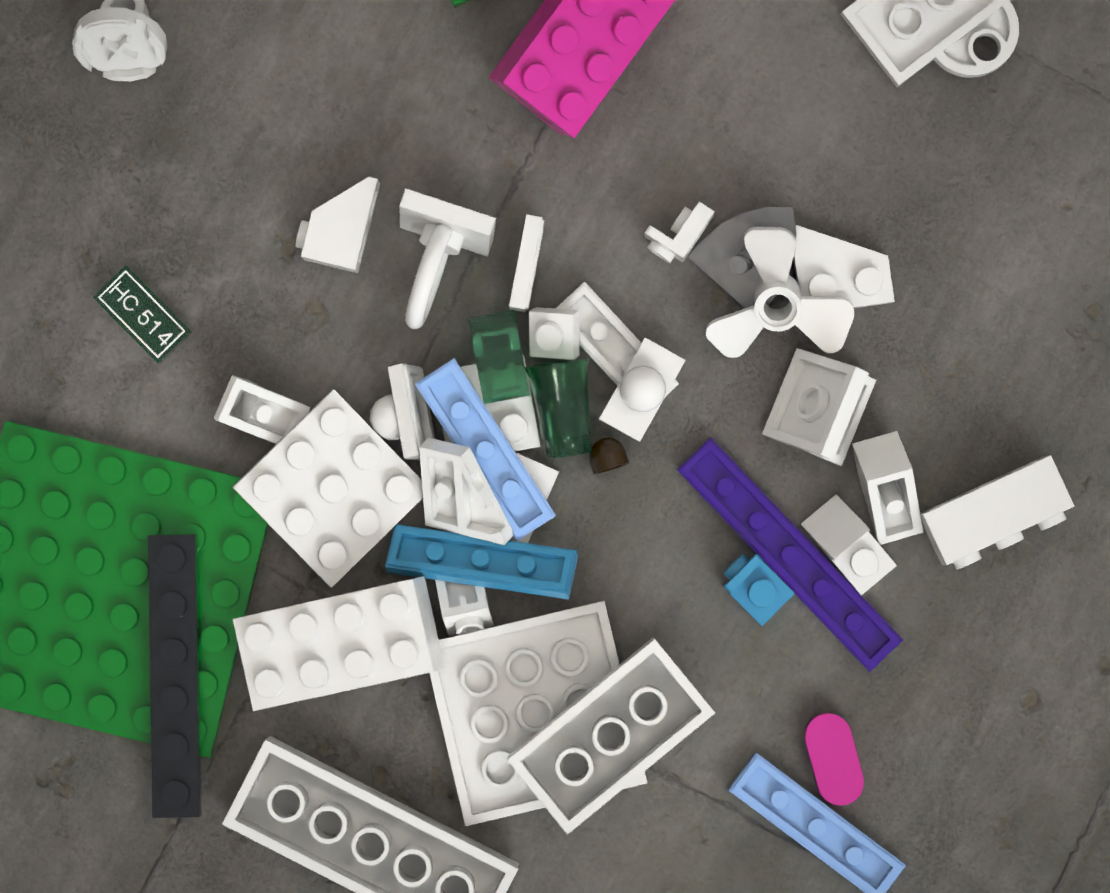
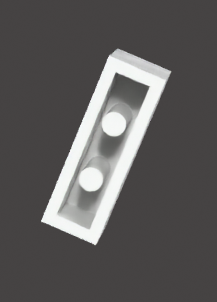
M1049 455L1043 456L920 513L922 525L941 565L953 563L957 570L980 560L982 557L979 550L995 543L998 550H1001L1023 540L1024 537L1021 531L1035 524H1038L1042 531L1066 520L1064 511L1074 507V504L1052 456Z

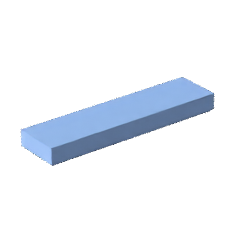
M455 358L415 383L454 444L470 447L513 530V536L516 541L556 516Z
M756 752L728 788L731 793L865 893H886L906 866L902 861Z

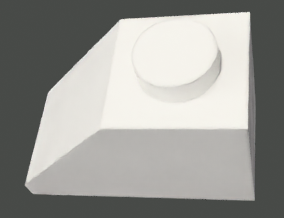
M367 177L314 209L309 222L301 221L296 239V247L302 249L301 257L305 261L359 273L379 192V180Z
M895 431L853 443L859 481L879 545L923 533L913 469L898 432Z

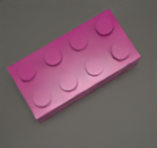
M544 0L488 79L557 133L575 138L675 0Z

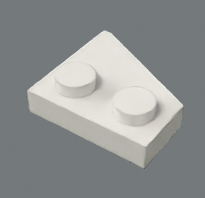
M796 225V250L793 262L796 282L799 285L801 296H843L852 302L854 308L895 302L888 255Z
M427 438L419 446L425 526L505 545L513 536V530L470 447Z

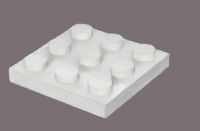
M334 389L232 487L331 588L423 498L422 480Z

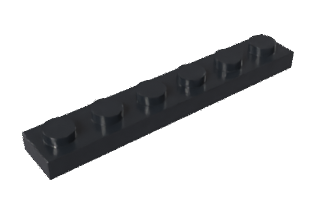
M197 534L148 535L152 818L200 817L202 810Z

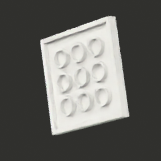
M605 601L439 639L445 667L429 674L465 826L545 808L510 765L507 758L620 665ZM645 771L624 789L647 784Z

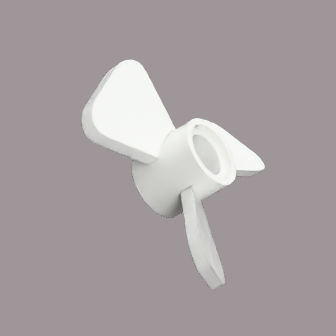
M752 227L748 229L744 235V244L761 277L754 289V306L712 320L706 327L707 339L723 355L735 358L743 355L763 327L778 332L788 330L796 325L824 352L835 353L839 351L844 345L854 319L852 302L843 296H801L798 283L789 275L796 250V239L793 233L783 227ZM776 294L784 295L790 300L785 307L780 309L771 308L765 303L770 296Z

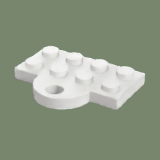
M856 0L840 14L896 87L900 86L932 60L945 71L960 77L975 78L990 74L1002 66L1011 56L1019 36L1018 17L1010 2L1011 0ZM981 36L992 38L998 46L997 57L991 61H983L977 58L973 51L975 39Z

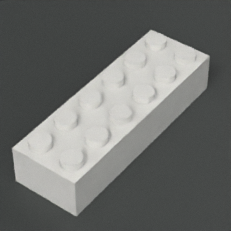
M272 736L265 739L222 825L355 893H506L519 867L518 862Z

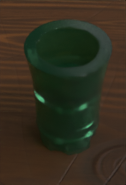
M589 358L562 360L524 367L535 401L541 440H546L547 458L569 457L592 452L591 441L588 435L592 433L588 396Z

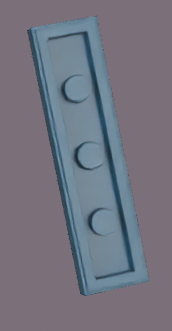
M396 524L385 568L388 573L412 577L424 576L426 579L569 599L578 554L577 550L516 541H508L505 545L453 532Z

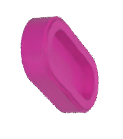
M818 714L808 722L804 731V741L819 793L826 801L834 805H848L861 795L864 787V777L851 729L848 723L836 714Z

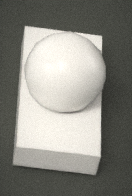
M644 338L599 420L640 442L686 360Z
M403 363L388 367L392 394L386 395L375 402L370 410V423L373 430L380 437L387 440L401 439L404 459L420 460L419 446L427 438L435 439L430 407L415 385L416 382L424 378L423 369Z

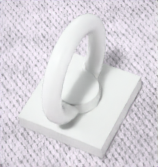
M405 189L400 203V228L420 234L419 241L426 246L407 305L405 321L408 327L418 329L423 326L433 304L449 254L458 255L461 248L488 257L494 240L496 218Z

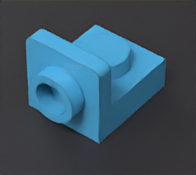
M742 554L723 572L728 580L722 587L763 626L795 593L763 562L764 560L758 554H753L749 559Z

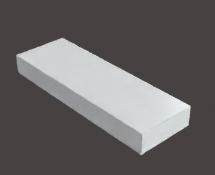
M584 282L555 309L579 310V345L618 386L642 343ZM674 380L667 395L679 385L676 380Z

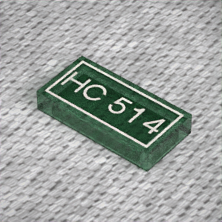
M127 265L93 296L104 310L157 364H161L192 333L176 314Z

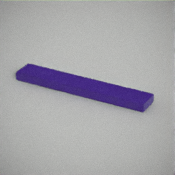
M709 438L677 469L685 480L746 544L764 560L767 566L869 672L903 641L897 632L712 438Z

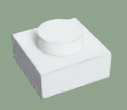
M534 307L530 310V357L568 360L577 358L580 355L579 310Z

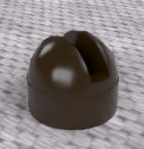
M601 438L594 443L590 450L589 458L594 474L607 472L629 464L624 447L614 438Z

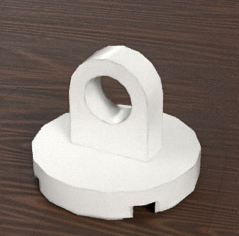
M105 0L100 9L90 11L79 19L74 29L72 40L74 55L81 65L91 72L92 67L103 71L102 77L113 81L131 82L148 78L156 73V67L160 64L162 66L166 58V34L159 24L149 17V11L144 0Z

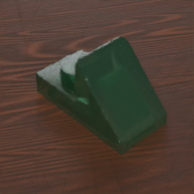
M514 310L468 318L484 404L530 396Z

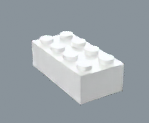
M424 576L233 619L253 711L431 673L445 667Z
M651 638L511 753L507 761L564 831L569 834L714 715L715 712L658 642Z

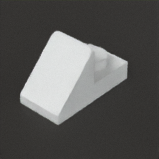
M232 375L213 419L277 444L308 414L311 407L268 390L250 380Z
M837 494L801 523V526L860 595H863L897 566L869 533L870 529Z

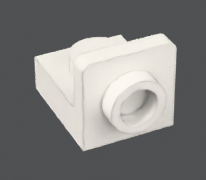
M700 201L693 211L685 206L670 229L677 234L674 240L649 225L644 233V237L651 241L647 249L668 263H671L674 257L683 263L712 220L715 211Z
M435 580L442 618L449 636L462 635L494 626L485 587Z

